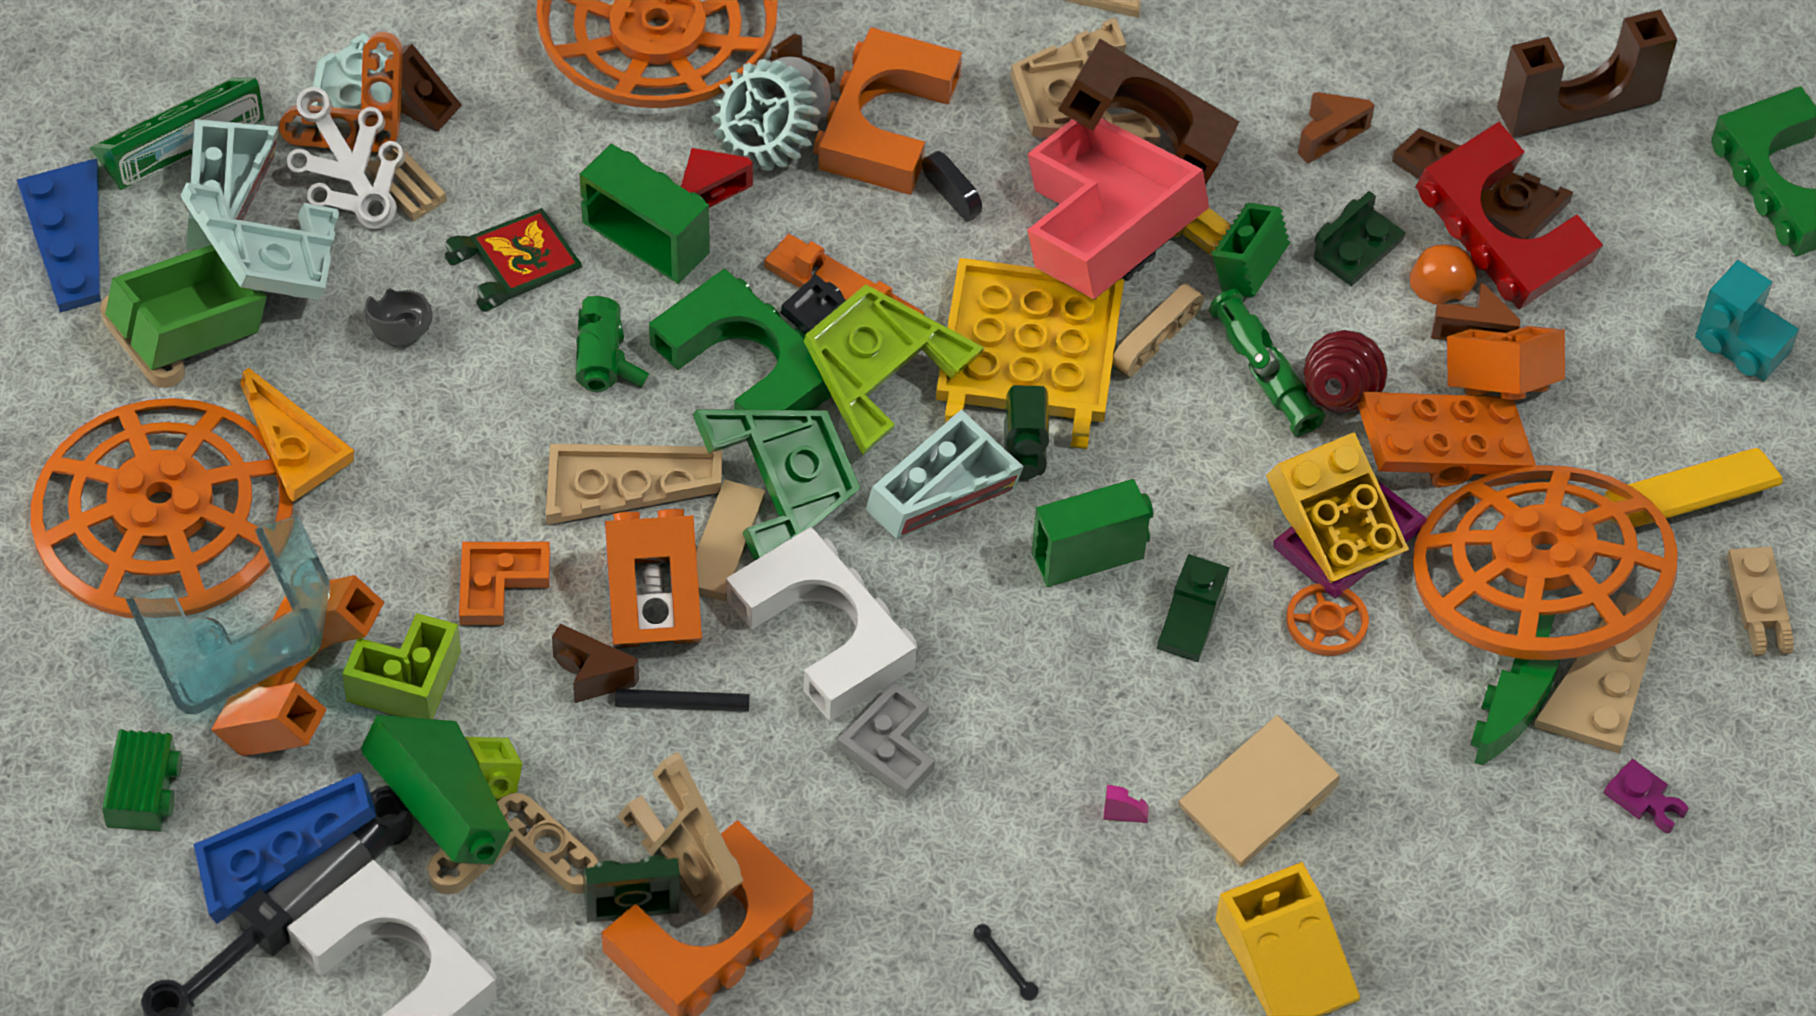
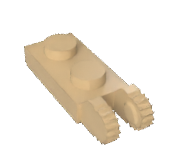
M1772 546L1729 549L1727 560L1744 630L1748 629L1754 656L1766 654L1767 638L1764 628H1774L1780 653L1791 654L1794 648V638Z

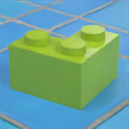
M416 613L400 649L362 638L357 639L342 673L346 702L401 717L433 719L461 654L458 624Z

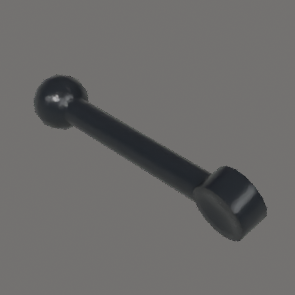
M986 924L977 925L973 931L975 939L987 945L1019 986L1020 996L1027 1001L1034 1000L1038 995L1037 985L1032 982H1026L991 937L990 927Z

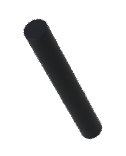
M616 689L615 692L616 707L749 712L750 694L638 689Z

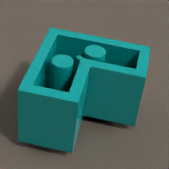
M1737 259L1709 290L1695 338L1700 340L1702 346L1709 352L1720 353L1734 362L1743 374L1748 376L1754 375L1765 382L1791 353L1799 328L1765 307L1773 281Z

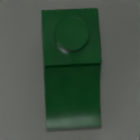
M1188 554L1174 588L1168 615L1158 640V650L1199 663L1226 593L1230 567Z

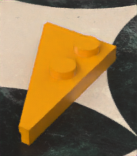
M247 368L243 371L240 385L290 500L294 502L353 462L354 449L253 370Z

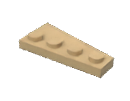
M550 444L546 525L719 493L722 484V450L709 454L707 448L702 446Z
M1621 592L1614 604L1624 616L1635 609L1644 599ZM1661 612L1643 630L1626 641L1600 652L1577 657L1536 718L1534 727L1620 753ZM1604 619L1602 620L1598 628L1607 625Z

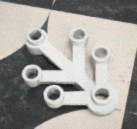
M318 87L304 89L297 98V109L306 121L316 123L337 161L310 155L306 150L299 148L289 153L287 157L288 167L297 176L314 173L350 182L358 194L356 196L331 191L326 184L315 183L307 191L309 203L356 213L359 222L368 229L379 230L387 227L392 223L397 212L396 202L389 192L396 168L400 167L405 161V152L401 145L395 141H387L381 145L378 152L381 164L373 187L365 175L375 136L385 126L384 116L375 107H367L360 112L358 117L360 128L352 153L330 116L332 102L326 92ZM319 101L323 103V108L320 112L315 114L309 112V107L313 102ZM377 115L379 120L375 126L368 127L365 125V120L368 116ZM397 149L399 155L395 160L388 161L385 159V154L388 150ZM304 156L307 158V164L303 168L294 167V161L297 157ZM320 190L326 191L327 198L321 203L314 201L316 192ZM374 204L383 205V212L378 216H372L369 213L370 208Z

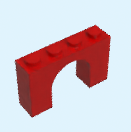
M1497 122L1426 167L1415 188L1418 190L1424 204L1433 208L1443 220L1449 234L1458 239L1467 249L1475 265L1479 269L1484 270L1496 284L1500 295L1505 300L1511 301L1520 310L1592 263L1603 247V244L1578 214L1549 233L1534 239H1518L1508 236L1491 224L1482 209L1481 192L1512 173L1525 153L1500 122Z

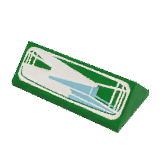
M232 77L91 146L90 149L119 189L122 190L192 156L195 119L257 124L265 120L258 81L256 78Z

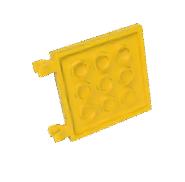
M959 257L947 328L981 345L984 349L979 357L953 379L940 368L936 400L947 401L945 423L961 409L964 411L965 404L1006 409V395L1013 385L1044 386L1049 395V415L1074 418L1070 447L1087 449L1091 421L1104 422L1124 279H1119L1097 298L1092 299L1035 267Z

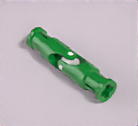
M1231 289L1216 296L1210 303L1209 313L1213 318L1221 321L1227 330L1226 337L1236 352L1247 357L1250 362L1248 366L1252 375L1276 410L1283 411L1291 423L1290 430L1293 435L1299 437L1318 429L1323 424L1326 417L1325 413L1320 407H1315L1306 395L1307 387L1282 351L1274 346L1269 332L1257 315L1250 314L1243 304L1244 296L1238 289ZM1270 375L1275 376L1274 379H1272L1269 382H1266L1263 378L1268 377Z

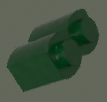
M1013 385L1006 395L1004 449L1024 466L1019 478L1031 479L1037 475H1042L1047 466L1049 395L1044 386Z

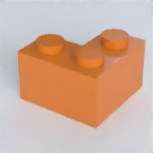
M1526 326L1508 333L1469 329L1447 336L1448 386L1464 388V393L1467 395H1486L1490 391L1500 392L1502 399L1509 400L1526 398V392L1547 391L1550 384L1565 379V329Z

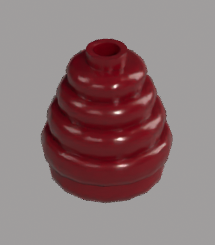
M1349 330L1327 333L1313 344L1305 358L1304 378L1308 392L1319 405L1329 411L1340 413L1359 411L1358 403L1363 392H1382L1386 386L1388 368L1385 356L1376 342L1363 333ZM1329 379H1337L1341 383L1342 389L1340 390L1333 386Z

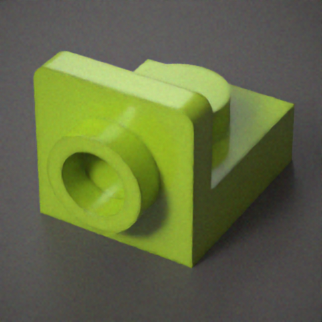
M465 737L496 801L498 802L509 794L517 793L523 763L509 738Z

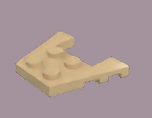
M1116 18L1104 21L1102 28L1089 33L1085 30L1074 35V40L1059 48L1053 45L1011 65L1010 76L1031 136L1048 138L1072 120L1058 111L1099 39L1125 53L1126 42ZM1106 110L1103 114L1102 119L1159 147L1161 136L1157 125L1146 116L1135 111L1110 115L1108 110Z
M676 752L664 759L652 773L679 813L669 827L665 830L642 795L628 803L617 817L627 828L634 823L648 837L641 844L652 856L660 851L667 859L678 858L680 888L706 916L720 907L741 885L744 879L738 862L730 854L679 752Z

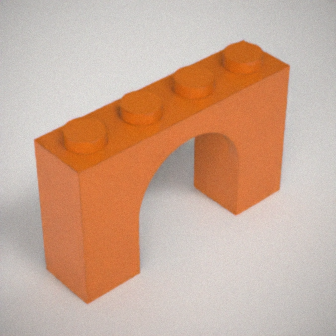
M870 27L864 42L858 41L852 57V64L854 66L851 71L846 70L842 76L839 88L841 96L838 101L832 100L826 119L828 126L826 131L820 130L818 132L813 153L819 155L818 170L912 195L922 171L925 141L877 128L865 119L861 110L870 100L888 93H906L949 105L961 76L962 52Z
M356 575L290 588L211 731L234 751L244 756L308 746L327 708L297 682H293V680L306 663L326 647L340 642L365 638L385 602Z
M738 820L721 833L730 854L738 862L744 879L732 894L743 905L747 915L742 926L733 936L721 943L710 946L687 945L667 934L637 904L601 932L603 953L669 1016H699L711 1003V996L723 986L726 989L735 986L744 976L747 965L757 957L760 960L769 957L779 945V938L790 929L794 932L802 929L813 915V889Z

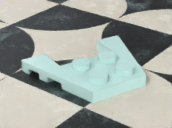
M186 182L181 193L183 202L240 287L254 291L285 294L292 297L320 299L326 287L331 255L329 254L335 238L336 231H334V227L339 216L338 209L303 203L297 215L302 231L236 220L229 217L221 188Z

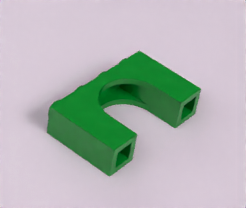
M1802 86L1718 116L1711 138L1714 152L1719 157H1725L1732 167L1733 176L1737 184L1741 187L1746 186L1754 198V205L1758 213L1769 218L1775 227L1778 241L1783 246H1789L1796 257L1816 250V189L1800 187L1785 180L1773 168L1769 157L1780 150L1810 140L1816 136V105Z
M725 268L649 322L650 346L676 370L681 369L712 345L729 339L754 341L766 347L777 360L774 369L734 400V410H814L832 397L804 343L806 335L801 330L793 329L781 319L779 312L774 306L769 303H763L753 294L750 286L743 279H736Z

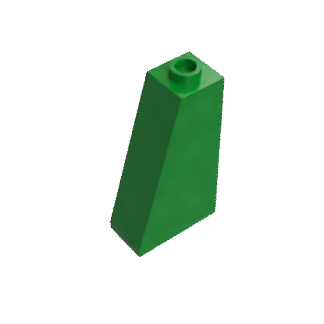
M376 715L360 748L364 757L453 863L494 865L511 829L457 721Z

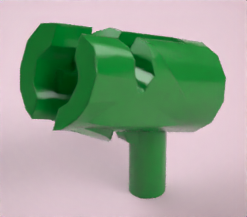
M598 295L586 297L582 301V309H579L578 314L579 336L576 339V381L591 392H603L612 387L617 382V376H620L642 388L650 373L626 361L624 352L619 349V344H622L624 341L620 305L609 297Z

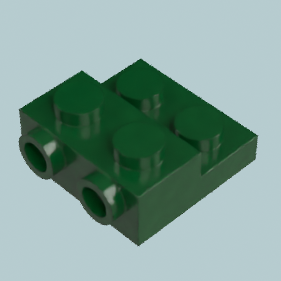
M655 855L645 857L640 862L624 864L608 860L599 862L593 867L585 868L583 870V890L587 922L618 919L635 904L648 916L679 912L680 871L678 858L667 859L664 856Z

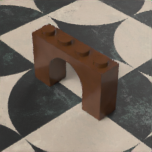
M1661 9L1626 17L1623 19L1616 48L1608 60L1594 71L1582 77L1561 81L1565 66L1549 36L1511 45L1497 109L1511 136L1514 138L1659 102L1677 43V37Z
M1102 39L1098 40L1058 109L1061 113L1092 131L1096 128L1105 111L1111 108H1125L1146 116L1159 125L1170 137L1174 146L1175 156L1203 169L1205 185L1219 165L1240 122Z

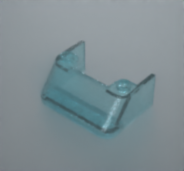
M299 516L255 529L292 611L231 642L224 626L216 619L205 617L189 624L171 585L126 599L175 705L184 713L198 714L209 710L311 657L319 650L326 619L330 582Z

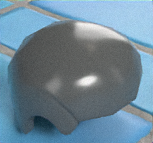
M388 288L380 300L375 301L373 297L369 296L365 303L364 313L377 339L392 346H401L417 340L429 330L432 323V307L423 294L413 290L394 291Z

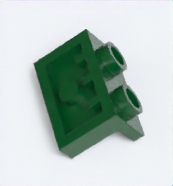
M1368 191L1359 200H1351L1343 209L1341 216L1332 224L1330 222L1325 223L1319 229L1314 239L1316 243L1314 260L1351 287L1401 243L1405 237L1404 230L1374 210L1376 195L1371 191Z

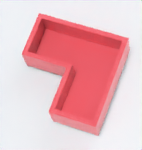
M1102 118L1094 131L1072 119L1028 153L1035 191L1059 203L1056 208L1027 229L1035 268L1092 299L1097 298L1209 208L1203 169Z

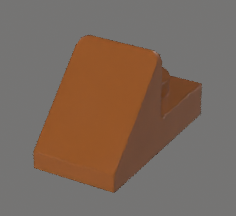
M1322 92L1313 93L1309 116L1313 121L1308 123L1301 131L1298 155L1309 164L1370 129L1375 105L1368 99Z
M1480 283L1475 307H1467L1461 304L1437 303L1432 323L1431 339L1447 341V336L1469 329L1508 333L1520 329V319L1485 284Z

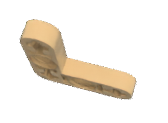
M512 793L501 798L497 803L511 832L496 861L516 845L564 889L571 893H584L583 876L578 874L572 878L571 866L564 860V857L569 851V861L580 869L585 865L593 867L599 863L596 856L529 796L521 793ZM510 809L514 812H520L524 809L525 821L532 827L528 834L526 825L518 818L508 821V811ZM543 836H554L561 842L555 851L549 853L539 851L535 847V843ZM441 849L429 862L430 884L440 893L455 894L465 889L492 865L460 863L457 866V877L453 878L451 875H446L441 878V867L445 866L448 869H452L459 864L453 863Z

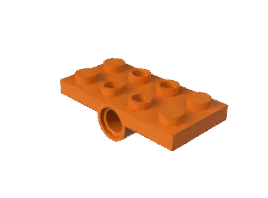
M1363 392L1358 403L1373 456L1380 472L1429 473L1433 485L1440 488L1463 484L1473 474L1490 475L1516 468L1536 466L1514 400L1502 399L1496 396Z

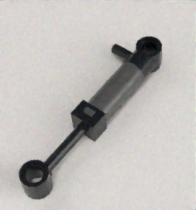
M390 786L379 787L371 792L376 813L375 818L291 873L267 894L260 889L236 910L240 929L243 933L184 985L175 980L168 979L156 981L149 985L141 999L144 1016H193L192 1008L195 1006L193 1001L255 946L258 945L273 958L290 943L289 925L368 863L378 858L390 846L407 840L413 829L412 813ZM388 814L398 815L397 817L389 820L381 818ZM164 1008H177L173 1013L168 1015L158 1014Z

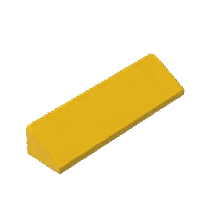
M1752 448L1627 485L1635 488L1651 500L1665 518H1670L1780 486L1783 483V478L1761 449ZM1610 490L1605 492V497L1612 502L1626 500V498ZM1644 511L1627 514L1634 528L1653 523V520Z

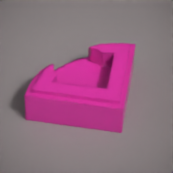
M1107 785L1103 819L1148 823L1149 807L1142 798L1138 801L1128 796V789Z

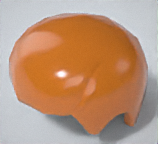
M1439 244L1428 247L1419 255L1409 273L1410 287L1417 296L1434 305H1437V303L1444 304L1452 299H1457L1459 302L1462 301L1477 283L1475 263L1466 251L1451 244Z

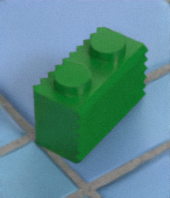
M1249 202L1244 204L1245 208L1240 209L1241 213L1237 214V219L1233 220L1234 224L1229 225L1230 229L1226 230V235L1222 236L1223 240L1218 241L1219 245L1215 246V251H1212L1211 254L1221 291L1238 289L1244 297L1253 298L1291 242L1288 240L1289 235L1286 234L1288 229L1284 227L1286 223L1283 221L1284 216L1281 214L1283 211L1281 208Z
M124 729L118 731L102 806L106 827L161 832L164 817H171L174 810L175 794L174 790H169L172 777L179 778L182 769V751L176 750L172 734L168 732L165 734L160 732L152 733L151 731L145 733L141 730L135 732L132 729L129 731Z

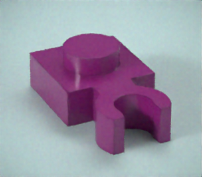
M1633 758L1607 784L1603 793L1639 820L1646 812L1650 813L1653 816L1655 825L1666 833H1671L1675 823L1666 817L1665 812L1672 811L1681 818H1684L1689 810L1687 804L1681 799L1664 796L1663 794L1666 792L1668 784Z

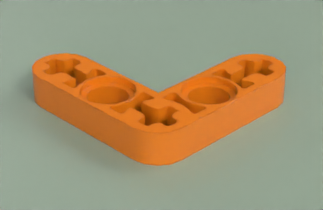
M377 32L370 37L363 48L361 110L332 107L331 118L344 119L350 126V135L344 138L350 150L354 149L359 132V114L367 107H375L380 110L385 118L383 129L390 131V134H387L383 141L378 140L376 134L371 152H379V148L383 143L387 141L396 142L399 137L403 50L401 42L392 33ZM380 42L385 43L386 50L393 51V54L389 55L386 59L384 72L372 74L371 70L377 71L380 67V56L377 53H373L372 50L376 49ZM375 82L388 84L392 89V99L388 102L375 100L371 95V85ZM297 105L289 108L280 119V134L288 143L297 146L330 148L321 132V137L316 136L318 128L307 127L302 134H298L296 127L289 125L296 116L301 117L303 124H316L306 121L299 113ZM310 105L309 112L318 113L322 110L323 106ZM377 115L368 116L365 120V125L368 127L375 126L379 117Z

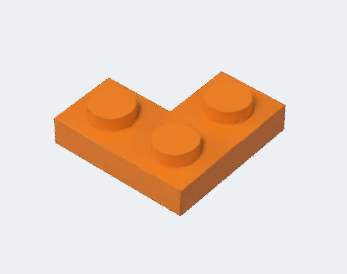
M462 542L459 600L460 625H504L505 588H549L550 542Z

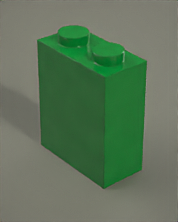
M1134 479L1036 507L1031 553L1047 588L1144 559L1146 543L1150 541L1149 519L1153 518L1154 513L1149 496L1146 493L1141 494Z

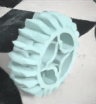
M765 59L758 60L756 66L751 63L743 64V74L736 71L731 72L733 84L731 86L727 84L720 85L725 96L723 99L713 100L716 106L721 107L720 113L711 116L714 122L721 124L714 134L717 138L724 140L720 146L723 151L732 153V155L749 157L753 162L754 170L761 167L763 170L771 171L774 169L775 164L783 168L788 166V156L794 159L801 158L798 147L800 145L811 146L812 144L806 136L809 131L815 132L819 130L815 124L811 123V118L821 114L818 108L810 106L818 98L815 92L808 90L811 85L810 81L807 78L800 77L798 69L792 66L787 67L785 63L777 60L773 61L772 64ZM778 84L784 90L787 97L782 99L774 98L773 94L768 93L766 86ZM750 131L758 132V135L764 138L765 145L753 146L745 133Z

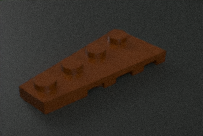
M1418 128L1394 151L1392 162L1417 179H1420L1426 167L1461 145ZM1512 172L1481 192V205L1487 219L1502 233L1518 239H1533L1571 202L1573 191L1561 186L1557 191L1540 184L1541 178L1527 172L1521 176Z

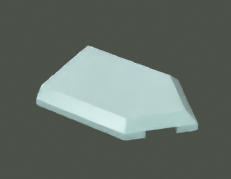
M365 33L352 39L351 45L336 54L329 53L317 62L313 87L321 88L326 92L332 102V107L361 110L362 53L365 44L370 39ZM377 48L372 51L379 54L380 67L377 71L371 70L372 74L380 72L385 67V61L388 58ZM375 82L371 85V95L375 100L388 102L392 99V89L388 84ZM317 101L313 102L311 106H323V103ZM333 119L340 133L351 132L348 122L344 119ZM306 124V127L318 128L316 124H315V125H307V124ZM383 129L377 135L383 136L387 134V131Z

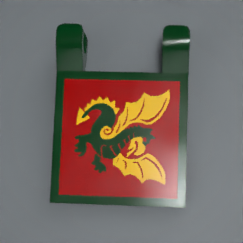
M543 208L471 236H453L445 241V247L448 250L445 253V259L451 266L461 263L477 253L497 281L485 282L477 287V294L480 298L476 300V304L482 312H487L502 305L510 298L543 286L582 268V263Z

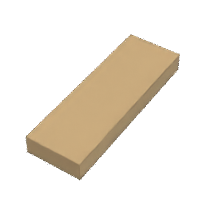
M724 479L696 551L699 595L726 602V578L738 571L747 547L742 532L756 524L765 500V490Z

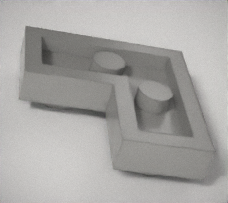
M894 681L837 739V749L906 799L935 770V760L906 739L929 715V705Z

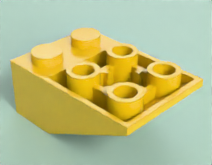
M1355 432L1282 461L1266 475L1284 516L1331 583L1409 550Z
M1303 862L1220 893L1215 921L1267 1016H1323L1360 1001L1361 997L1325 901Z

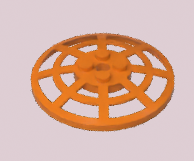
M537 0L536 9L539 36L547 55L558 70L574 84L595 96L618 104L638 108H671L698 103L724 93L720 85L727 84L731 86L733 84L731 75L710 86L702 78L718 69L731 56L733 51L756 52L745 64L751 63L756 66L758 60H763L772 45L777 29L778 2L777 0H763L766 13L765 31L763 37L759 38L740 37L742 17L738 0H705L703 2L700 0H615L613 5L600 0H564L576 7L573 26L577 42L554 45L550 31L549 17L552 0ZM726 8L730 21L728 35L706 32V17ZM588 12L609 20L611 35L589 40L586 31ZM653 19L667 21L665 25L659 27L652 26L648 22ZM699 46L720 49L709 62L696 70L686 58ZM619 49L624 55L631 58L632 61L626 72H623L608 64L598 53ZM585 56L600 72L619 82L614 90L597 84L578 73L563 59ZM649 64H671L679 75L668 78L642 77ZM743 66L736 72L743 74ZM686 84L691 92L665 96L631 94L636 86L643 88H669Z
M177 398L145 400L124 405L101 414L79 427L58 446L45 463L36 481L31 501V529L36 550L46 570L58 584L79 601L100 611L125 618L146 620L179 618L204 612L229 601L249 588L267 571L280 553L288 536L293 515V501L289 499L259 428L243 416L224 407L199 400ZM173 408L205 412L195 425L176 422H158L141 425L136 414L148 410ZM117 419L120 420L124 431L102 442L84 461L63 458L66 452L83 437L104 424ZM223 419L233 422L250 433L265 449L269 459L244 462L231 444L212 431ZM173 433L183 434L186 437L176 451L152 450L146 435ZM129 441L135 456L123 463L118 469L97 464L108 452ZM206 442L221 452L231 465L206 470L193 456L202 443ZM57 473L74 476L68 495L70 519L45 531L43 499L51 474ZM276 475L279 485V505L275 523L271 532L268 533L247 521L252 504V483L250 478ZM89 479L108 484L107 502L82 512L81 497L86 480ZM237 480L238 500L234 513L213 505L214 495L212 486ZM157 492H168L172 495L164 503L157 504L149 501V498ZM111 519L119 532L124 535L116 552L100 543L90 532L89 528ZM207 521L224 529L210 543L195 552H191L187 538L198 532ZM76 534L79 542L91 555L108 565L99 588L96 589L86 584L71 573L56 556L52 547ZM237 536L261 548L255 557L238 573L219 585L205 590L197 567L220 555L234 542ZM140 544L149 546L170 545L174 559L148 561L133 559V556ZM126 572L144 576H163L180 573L188 596L177 599L156 601L126 599L115 595Z
M1551 465L1528 466L1490 474L1472 481L1453 492L1433 509L1426 519V523L1421 526L1415 542L1413 555L1416 589L1424 606L1438 623L1454 636L1477 648L1498 655L1529 660H1558L1581 657L1608 649L1637 634L1660 614L1671 597L1677 579L1678 549L1674 533L1665 516L1651 500L1635 488L1613 477L1587 469ZM1551 479L1550 482L1521 484L1505 488L1501 491L1490 488L1516 481ZM1569 480L1588 483L1610 490L1626 498V500L1612 502L1592 490L1568 483ZM1547 492L1544 504L1529 505L1522 508L1508 499L1526 493ZM1565 494H1571L1584 498L1599 507L1581 514L1574 509L1562 506ZM1470 495L1481 500L1464 515L1456 531L1430 535L1438 521L1454 505ZM1491 507L1504 516L1494 530H1470L1477 518ZM1644 511L1661 531L1664 543V557L1638 549L1636 532L1627 514ZM1614 519L1622 532L1624 545L1598 540L1594 526ZM1540 544L1553 545L1551 549L1548 550H1540L1535 548V546ZM1492 545L1493 561L1475 572L1467 559L1465 546ZM1452 547L1454 566L1463 582L1445 597H1442L1429 575L1426 550ZM1598 556L1621 560L1614 572L1600 584L1589 574L1594 568ZM1635 564L1660 572L1659 579L1649 595L1635 609L1623 616L1609 596L1626 582ZM1502 575L1511 583L1525 588L1524 598L1503 593L1490 586L1489 583ZM1573 584L1582 592L1579 595L1563 599L1542 600L1544 590L1561 589ZM1477 594L1480 598L1495 606L1521 613L1518 635L1503 633L1482 626L1463 616L1456 609L1472 595ZM1593 605L1607 623V625L1598 629L1575 635L1536 637L1539 615L1570 613Z

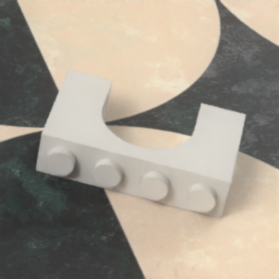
M812 527L726 578V600L751 629L756 628L788 607L806 601H820L832 604L850 617L856 630L849 641L804 670V692L829 721L834 720L915 669L918 646L913 635L906 628L900 629L891 618L886 604L880 598L876 597L874 599L865 589L860 574L852 567L848 569L839 559L838 552L833 543L828 538L822 539Z
M374 860L288 926L291 947L321 977L358 947L378 938H400L410 941L421 948L430 960V967L426 977L415 990L382 1016H478L498 999L496 990L497 975L491 966L481 958L476 961L466 951L467 947L464 941L453 929L449 928L445 931L436 922L433 910L424 900L419 898L415 901L406 892V886L397 873L392 869L385 871Z

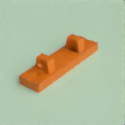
M788 233L777 248L764 259V268L799 288L812 278V268L817 265L820 269L815 274L825 282H831L837 286L846 300L867 284L924 315V311L893 294L892 287L881 281H878L877 284L827 256L824 248L812 241L807 244Z

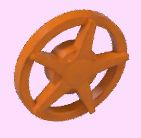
M1319 583L1309 585L1297 592L1291 599L1286 614L1288 631L1296 643L1312 653L1324 656L1345 654L1359 646L1367 633L1369 615L1365 604L1358 595L1349 589L1344 590L1340 596L1347 599L1352 605L1342 608L1337 603L1325 601L1322 593L1327 592ZM1316 594L1317 604L1312 608L1311 614H1294L1295 608L1303 599ZM1357 610L1361 618V628L1357 635L1354 636L1344 627L1346 616ZM1295 621L1310 624L1313 631L1316 632L1314 642L1306 638L1298 630ZM1339 635L1348 641L1340 645H1321L1325 637Z

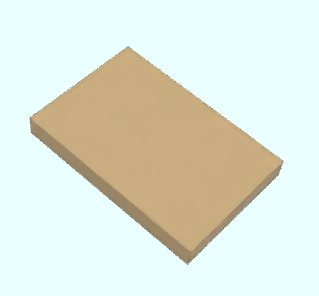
M1276 715L1178 802L1179 807L1242 867L1340 781V775L1285 721Z

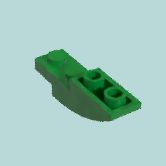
M1539 615L1536 637H1549L1555 615ZM1515 658L1511 672L1501 671L1497 686L1488 684L1481 710L1489 712L1486 722L1477 720L1470 746L1478 748L1474 763L1484 765L1501 754L1531 724L1551 690L1561 659L1529 660Z

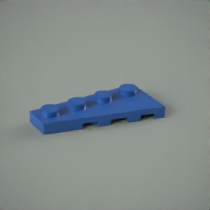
M97 158L17 179V185L60 313L101 302L99 165Z
M362 773L354 774L193 844L208 913L216 924L236 912L258 890L267 891L376 817L368 782Z

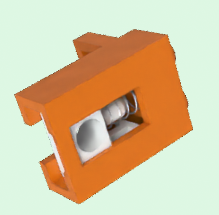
M684 509L657 511V518L640 519V512H619L613 514L614 520L605 521L613 648L638 647L640 643L675 641V644L702 641L694 515L684 516ZM668 561L670 566L671 593L663 591L665 589L662 586V581H664L662 572L664 569L658 567V565ZM661 562L641 567L645 568L644 575L641 576L644 577V584L642 586H645V592L642 593L643 595H637L635 564ZM657 601L666 606L668 617L664 622L651 624L644 619L642 611L648 603Z

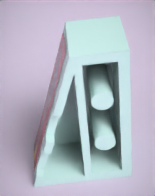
M195 119L190 183L221 188L229 217L243 221L274 159L278 126ZM188 209L186 248L200 249L212 245Z
M961 409L872 486L865 510L897 539L1015 489L1024 466Z

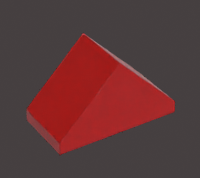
M691 148L681 187L688 192L700 195L709 204V208L753 186V162L749 157Z

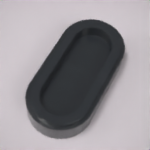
M935 151L922 159V168L927 180L964 221H969L981 214L982 201L979 193L943 152Z

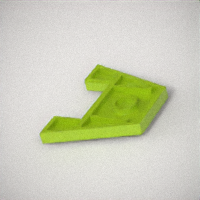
M867 284L810 330L804 339V343L862 455H865L887 436L895 426V423L868 397L873 391L920 351H923L953 379L979 357L984 349L981 345Z

